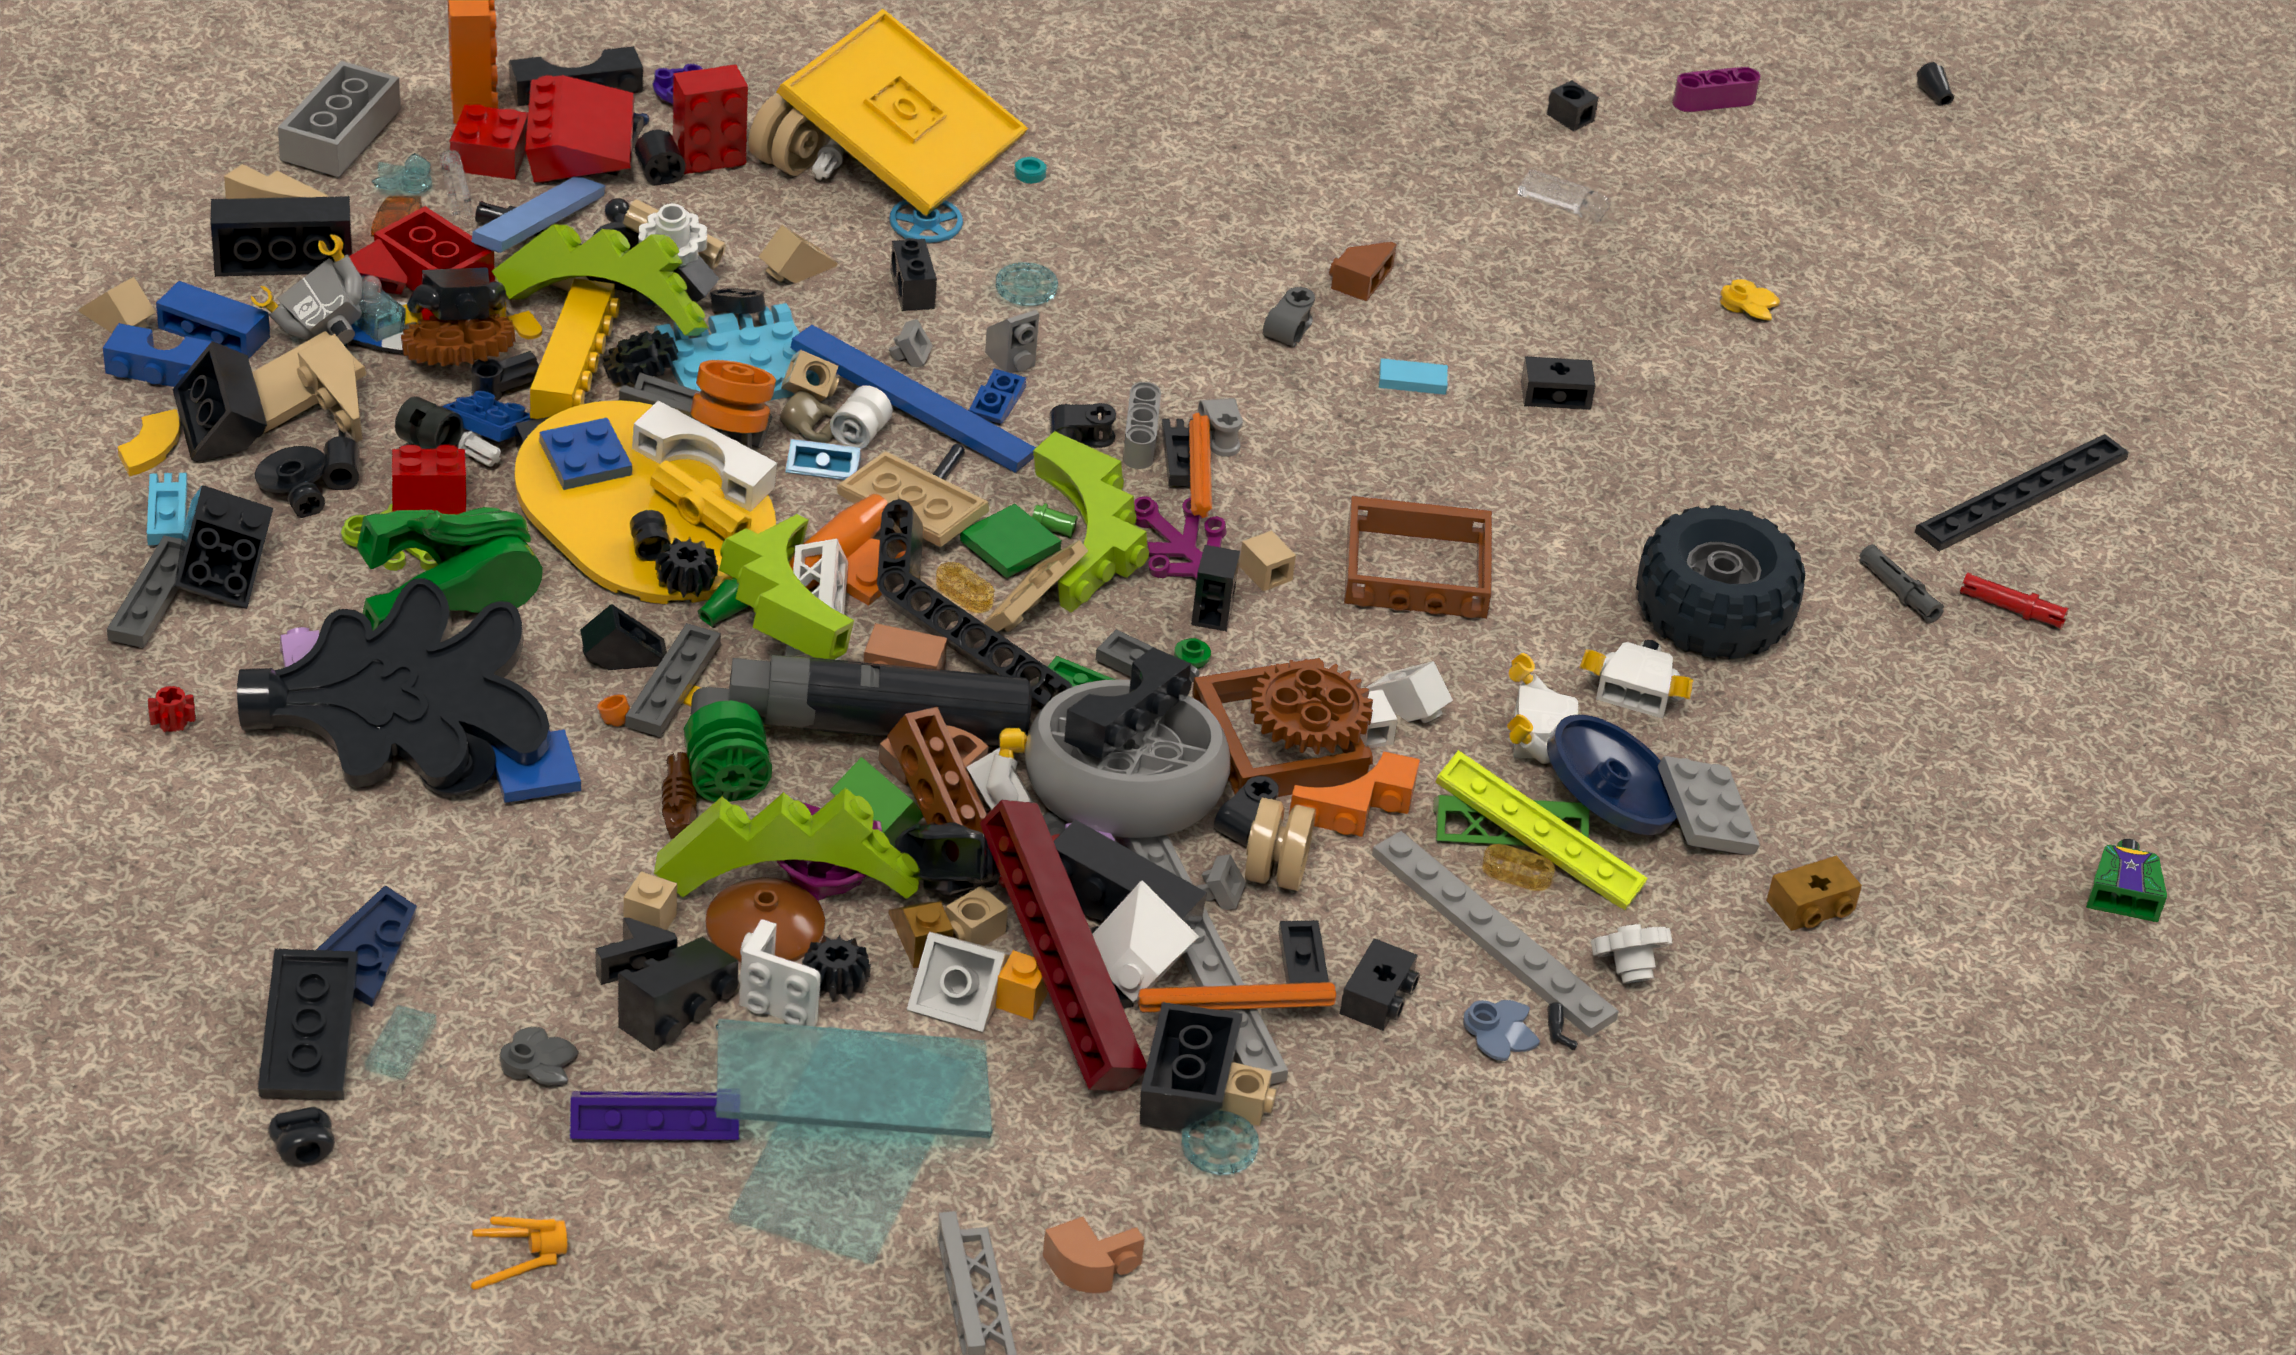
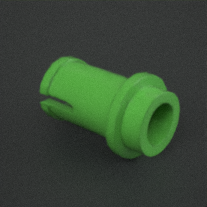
M1046 503L1043 506L1036 505L1032 517L1046 529L1065 535L1068 538L1072 537L1078 520V516L1050 509Z

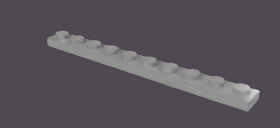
M1168 835L1144 838L1122 837L1128 849L1192 884ZM1204 907L1202 920L1192 929L1199 938L1182 955L1197 987L1244 985ZM1222 1010L1243 1013L1233 1058L1235 1063L1272 1071L1270 1085L1287 1081L1288 1068L1258 1010Z

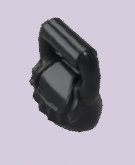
M315 1106L276 1114L271 1119L268 1127L270 1138L276 1143L277 1153L284 1162L290 1165L302 1166L319 1162L333 1151L335 1144L329 1115Z

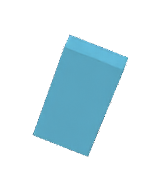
M1381 358L1379 388L1446 395L1448 365Z

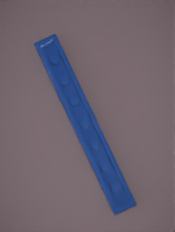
M810 325L792 338L791 349L796 352L803 350L838 365L836 374L860 387L872 386L879 389L887 396L892 405L1015 473L1034 458L1033 450L1036 447L814 325Z

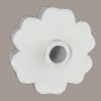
M666 204L657 213L648 216V223L639 226V243L651 234L670 237L679 249L678 256L683 262L680 266L698 260V252L707 249V227L699 224L698 216L687 212L681 205Z
M1640 924L1617 928V933L1591 940L1593 956H1614L1616 971L1618 975L1622 976L1623 984L1654 979L1653 969L1656 968L1653 950L1673 944L1670 928L1650 927L1641 929Z

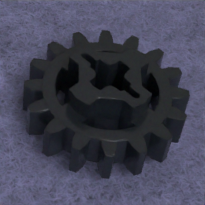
M660 330L652 334L644 331L638 336L633 334L630 336V339L620 340L617 348H610L608 350L610 355L603 357L605 362L603 366L608 379H611L613 384L620 382L621 386L631 382L635 385L639 373L659 377L664 374V368H672V361L678 360V349L673 337H670L668 332L661 335Z

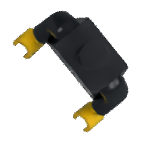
M488 268L422 270V285L415 288L407 304L400 306L403 326L415 322L418 324V320H423L422 311L424 308L431 311L439 320L444 321L487 319L489 315L496 313L499 314V317H505V287L500 282L494 281L489 283Z

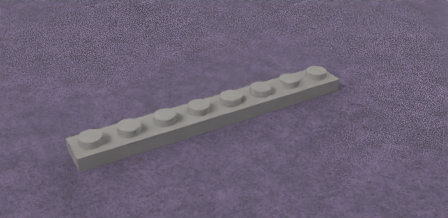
M1402 831L1373 846L1372 856L1548 1004L1552 1002L1562 1004L1563 1016L1585 1035L1591 1037L1617 1020L1619 1011Z

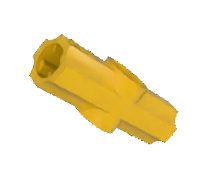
M667 460L659 464L651 476L650 486L676 503L679 513L687 522L695 525L703 522L725 539L745 528L749 529L751 527L752 518L725 500L722 489L714 481L704 479L700 482L676 464Z

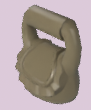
M798 391L783 408L780 414V421L787 427L789 432L794 434L801 433L809 440L815 442L829 443L834 437L830 428V421L819 433H816L813 428L819 419H822L823 416L832 418L837 410L820 403L813 395L806 391Z

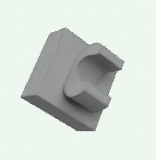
M918 319L905 322L900 335L893 339L896 346L890 347L889 352L893 359L897 361L906 358L910 366L920 367L925 364L933 345Z
M1231 854L1217 856L1212 869L1202 873L1206 884L1198 885L1197 887L1207 892L1206 901L1216 899L1221 909H1236L1246 881Z

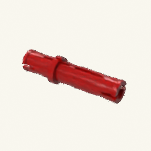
M1967 572L1963 580L1965 585L1961 586L1960 594H1965L2022 614V619L2030 621L2033 618L2055 626L2058 629H2062L2066 620L2064 617L2068 615L2069 611L2067 607L2039 599V594L2032 592L2031 595L1977 577Z

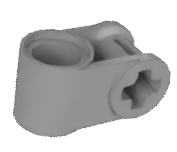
M1235 398L1200 400L1198 412L1201 416L1207 415L1210 420L1211 451L1223 457L1238 454L1241 447L1238 431L1243 426V418L1239 413Z

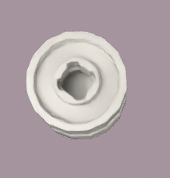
M861 386L857 388L831 418L830 428L832 434L841 444L861 449L865 448L891 418L893 411L891 402L882 391L875 387Z

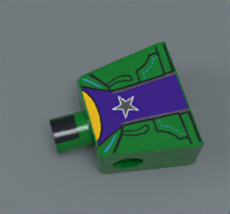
M2123 839L2117 843V846L2106 845L2088 896L2086 908L2158 922L2167 899L2159 856L2155 853L2140 851L2139 843L2133 839Z

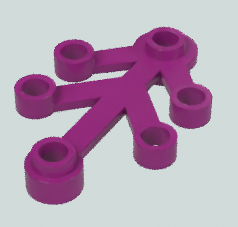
M1147 496L1137 498L1134 501L1135 525L1142 528H1153L1168 541L1148 542L1147 540L1149 556H1151L1148 562L1151 575L1157 578H1166L1167 576L1194 577L1197 580L1202 552L1196 547L1200 519L1202 517L1192 514L1190 510L1191 497L1187 498L1182 504L1185 517L1183 535L1160 515L1156 501ZM1218 516L1210 517L1204 523L1206 537L1208 538L1207 545L1221 547L1222 539L1227 534L1225 520ZM1214 527H1220L1217 530H1211ZM1168 557H1185L1190 562L1170 563ZM1159 565H1163V566H1164V567H1162V568H1155V567H1157V566H1159Z

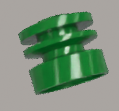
M733 700L717 701L701 707L689 717L684 726V743L689 759L692 783L699 795L712 802H716L720 797L725 798L728 802L741 801L755 797L766 788L772 777V762L769 756V748L766 745L763 721L755 709L746 703Z

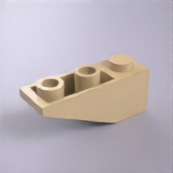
M333 334L298 352L300 367L297 368V374L305 387L311 386L315 391L316 398L324 410L329 408L333 413L339 429L343 433L347 431L357 443L363 439L353 355L339 338Z

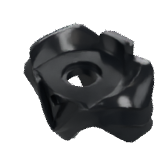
M935 822L915 824L902 832L895 840V848L902 854L910 855L917 863L920 871L918 877L920 880H924L925 890L959 898L980 886L992 888L998 884L1000 879V872L984 834L961 824L952 822L938 825ZM949 840L954 841L959 848V857L955 862L951 861L946 854V845Z

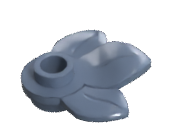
M1480 1000L1474 1002L1464 1013L1463 1024L1465 1028L1476 1036V1043L1480 1050L1493 1059L1507 1061L1510 1051L1526 1052L1539 1046L1540 1040L1523 1023L1530 1011V1007L1512 1000H1501L1495 1004L1490 1001Z

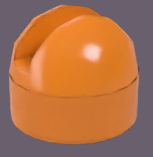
M618 694L603 699L599 702L597 708L605 724L619 727L625 724V715L629 711L630 706L626 696Z

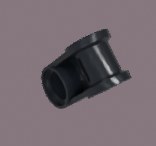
M1106 403L1060 404L1050 411V433L1052 434L1055 431L1091 448L1108 447L1115 442L1112 424L1116 420V411L1111 405ZM1099 413H1101V420H1098ZM1099 431L1103 432L1101 440L1099 439Z
M1256 776L1249 779L1230 800H1227L1221 806L1214 820V829L1247 847L1253 821H1255L1261 798L1276 800L1278 796L1277 783L1265 776Z

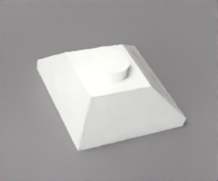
M1143 880L1092 934L1112 982L1133 1003L1138 999L1140 989L1152 988L1199 938Z
M929 932L907 1010L984 1032L996 1007L998 975L1011 954L976 943Z

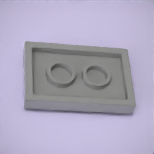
M1664 756L1658 765V769L1687 844L1744 855L1755 854L1760 844L1729 767L1720 764L1691 761L1686 758L1680 759Z

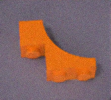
M1383 751L1375 767L1355 781L1333 787L1314 788L1295 785L1290 811L1295 805L1315 808V827L1337 831L1344 835L1352 834L1363 837L1371 807L1380 808L1387 812L1408 814L1416 785L1420 759Z

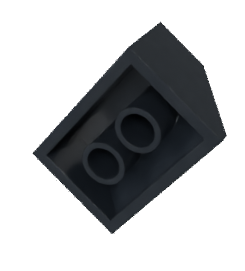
M211 341L172 389L191 460L195 462L247 450L256 438L262 436L267 426L248 356Z
M1162 1002L1140 1092V1124L1182 1130L1223 1107L1243 1013Z

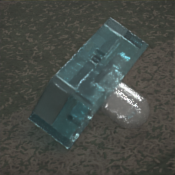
M362 275V300L359 303L362 315L354 324L376 342L403 332L405 329L406 308L382 290L379 278L373 275L366 277Z

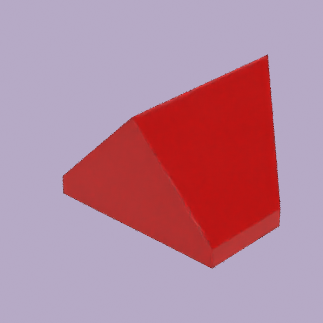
M380 239L349 256L362 277V287L391 294H402L408 277Z

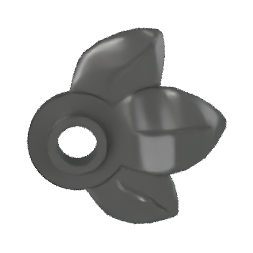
M527 1027L516 1032L512 1042L501 1048L499 1060L502 1071L509 1077L515 1079L532 1077L538 1083L562 1085L567 1084L568 1078L561 1067L573 1061L579 1051L566 1039L560 1037L548 1038L545 1029L541 1027Z

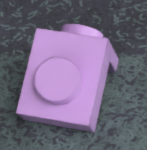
M300 627L287 631V634L280 635V650L283 655L284 668L302 659L313 648L318 639L319 630L309 631V628Z

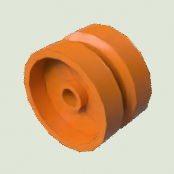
M726 360L702 362L699 366L696 384L702 391L696 392L693 396L690 411L693 418L708 426L730 432L758 433L764 431L770 414V409L764 402L770 401L773 397L776 384L775 377L761 368L740 362Z

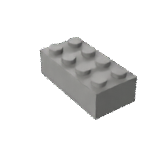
M340 61L278 127L280 160L340 177L401 110L399 77Z

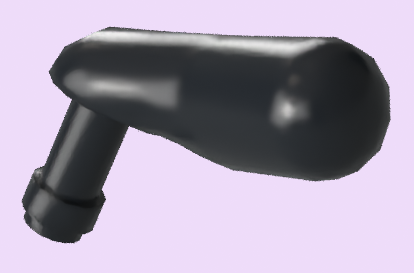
M1552 1002L1547 1008L1550 1039L1554 1044L1558 1041L1569 1047V1049L1575 1050L1578 1045L1577 1041L1561 1035L1564 1026L1563 1006L1558 1002Z

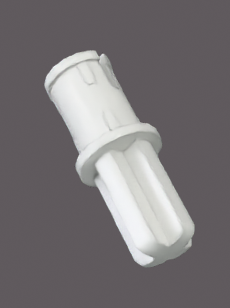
M832 138L829 139L827 145L819 150L818 159L812 167V172L816 174V178L822 180L823 177L829 178L832 171L843 162V154L846 150Z
M463 428L462 437L456 447L458 449H465V458L470 456L489 467L500 462L501 458L499 456L501 451L498 447L483 440L480 434Z

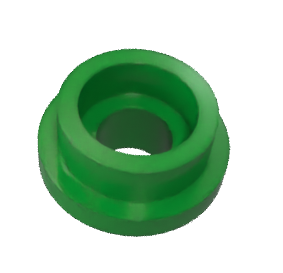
M1196 638L1181 640L1176 644L1174 656L1200 669L1209 662L1211 649L1205 642Z

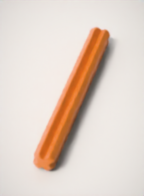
M1198 412L1193 414V420L1189 421L1191 512L1194 516L1200 515L1202 518H1206L1209 516L1208 511L1212 510L1210 420L1207 415L1201 416Z
M1331 982L1142 988L1138 993V1007L1143 1013L1160 1012L1162 1002L1215 1010L1324 1007L1333 1006L1336 1001L1335 985Z

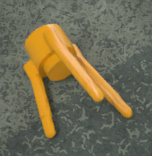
M493 1216L490 1218L492 1225L516 1228L474 1229L472 1235L475 1237H528L530 1253H538L540 1257L471 1283V1288L476 1290L541 1266L556 1265V1255L567 1253V1232L564 1220L555 1221V1218L538 1220Z

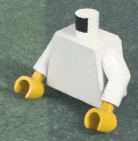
M1644 640L1641 645L1625 642L1622 643L1617 652H1610L1606 655L1586 649L1579 666L1580 669H1586L1589 674L1600 679L1596 700L1663 719L1668 697L1674 701H1680L1684 698L1690 700L1693 679L1680 676L1679 672L1672 668L1673 657L1668 653L1661 652L1660 645L1653 640Z
M1521 653L1512 660V667L1509 669L1511 680L1514 682L1523 681L1522 685L1519 686L1515 716L1507 724L1508 730L1511 731L1509 738L1514 744L1513 758H1535L1540 763L1546 764L1550 762L1547 752L1548 737L1563 718L1570 715H1578V700L1575 697L1556 693L1549 689L1536 674L1531 675L1530 673L1535 669L1534 662L1530 656Z
M1005 728L1000 733V748L966 767L991 810L1001 800L1034 803L1016 773L1018 761L1014 760V753H1025L1027 735L1020 728Z

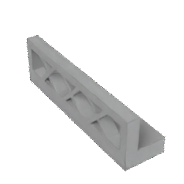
M956 1211L939 1213L937 1241L962 1355H985V1342L988 1338L1004 1346L1006 1355H1017L988 1227L960 1230ZM980 1241L982 1251L972 1259L965 1255L963 1242ZM973 1271L989 1279L990 1283L982 1292L975 1290L972 1286L970 1275ZM991 1293L993 1295V1299L988 1297ZM981 1304L997 1313V1318L989 1326L980 1322L977 1308ZM999 1326H1000V1331H1001V1333H999V1332L996 1331Z

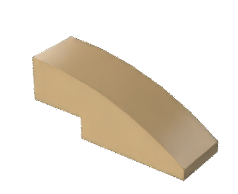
M241 164L224 176L226 199L328 197V195L277 170L271 175L266 176Z

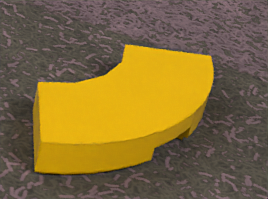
M176 409L141 417L142 428L140 433L130 442L117 446L118 456L129 477L148 471L162 463L174 445L177 446L180 438V421Z

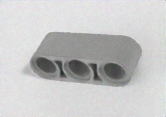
M1150 382L1135 383L1130 389L1123 462L1134 469L1149 468L1154 462L1161 390L1157 385Z

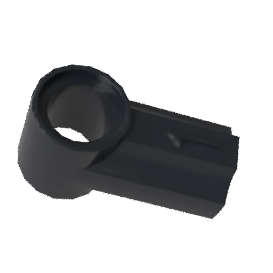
M531 351L502 361L487 358V361H475L471 367L472 395H474L475 391H485L493 394L495 400L498 401L503 397V392L533 382L539 368L536 356Z

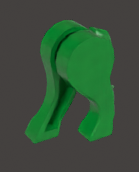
M482 507L457 515L442 514L437 510H397L386 514H371L363 517L357 549L368 567L375 569L407 548H417L428 552L438 565L418 574L411 580L426 578L435 583L445 594L450 611L480 613L485 606L499 601L510 602L516 608H519L537 592L542 581L543 567L527 544L531 542L527 522L518 513L502 511L498 508ZM408 582L389 593L374 595L365 599L362 614L371 622L373 631L386 619L397 596Z

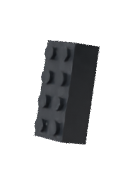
M350 196L211 199L210 225L215 277L308 275L329 258L335 262L332 255L323 254L318 247V242L323 241L329 251L334 250L335 242L330 235H336L342 239L343 249L341 252L343 255L350 256L353 254Z

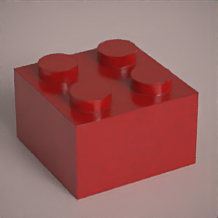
M464 104L450 139L451 172L515 180L526 153L528 112L516 111L515 109L491 108L480 104Z
M404 445L399 449H392V512L397 510H437L442 514L455 515L466 512L465 449H458L453 445H441L436 449H421L417 445Z

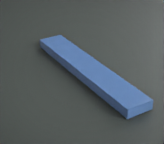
M581 176L573 177L474 230L472 242L501 253L603 197L605 185Z

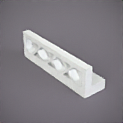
M838 539L795 545L793 572L804 586H807L813 579L819 582L820 585L812 594L836 611L844 614L848 560ZM822 554V558L811 568L805 564V557ZM786 645V656L812 657Z

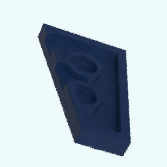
M385 885L316 949L358 951L355 998L373 1007L416 916L417 905Z

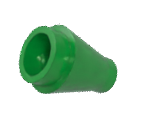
M736 578L724 579L704 606L698 610L700 619L709 626L713 627L718 622L748 608L749 605L736 599L739 586Z

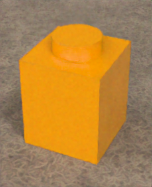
M1013 950L998 975L995 1008L1033 1020L1045 1000L1048 990L1035 958Z

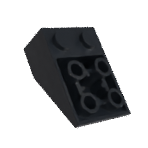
M202 485L192 498L182 534L174 587L247 609L273 508Z

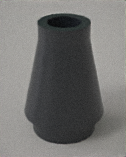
M1935 62L1923 65L1916 74L1918 86L1934 99L1938 106L1951 104L1954 100V95L1944 67Z

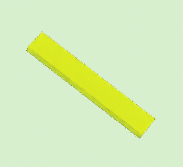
M1459 750L1436 778L1435 783L1624 910L1627 909L1647 882V877Z

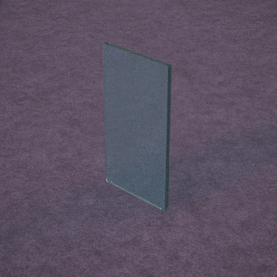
M718 1019L716 1025L717 1091L715 1107L717 1118L991 1139L993 1128L991 1123L986 1057L987 1046L985 1040Z
M829 1026L729 1215V1220L735 1224L750 1226L863 1261L865 1264L874 1265L967 1073L968 1066Z

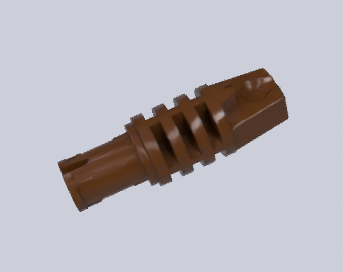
M677 752V761H675L674 753L667 757V777L662 783V815L671 839L675 838L696 819L697 794L692 783L689 759L685 752Z

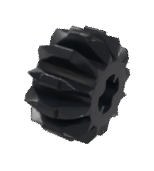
M689 537L687 541L682 542L674 538L672 544H663L660 554L656 558L655 570H657L656 575L659 580V586H667L669 594L678 591L681 592L683 598L687 593H692L699 597L702 590L710 591L713 581H715V576L718 574V565L714 549L706 548L704 541L694 543Z
M839 934L836 939L831 940L823 935L820 943H810V947L802 960V965L813 968L820 973L819 997L827 992L832 1002L837 997V994H842V996L850 1000L853 991L862 993L865 982H868V977H870L871 965L869 964L866 947L858 946L856 938L845 941Z

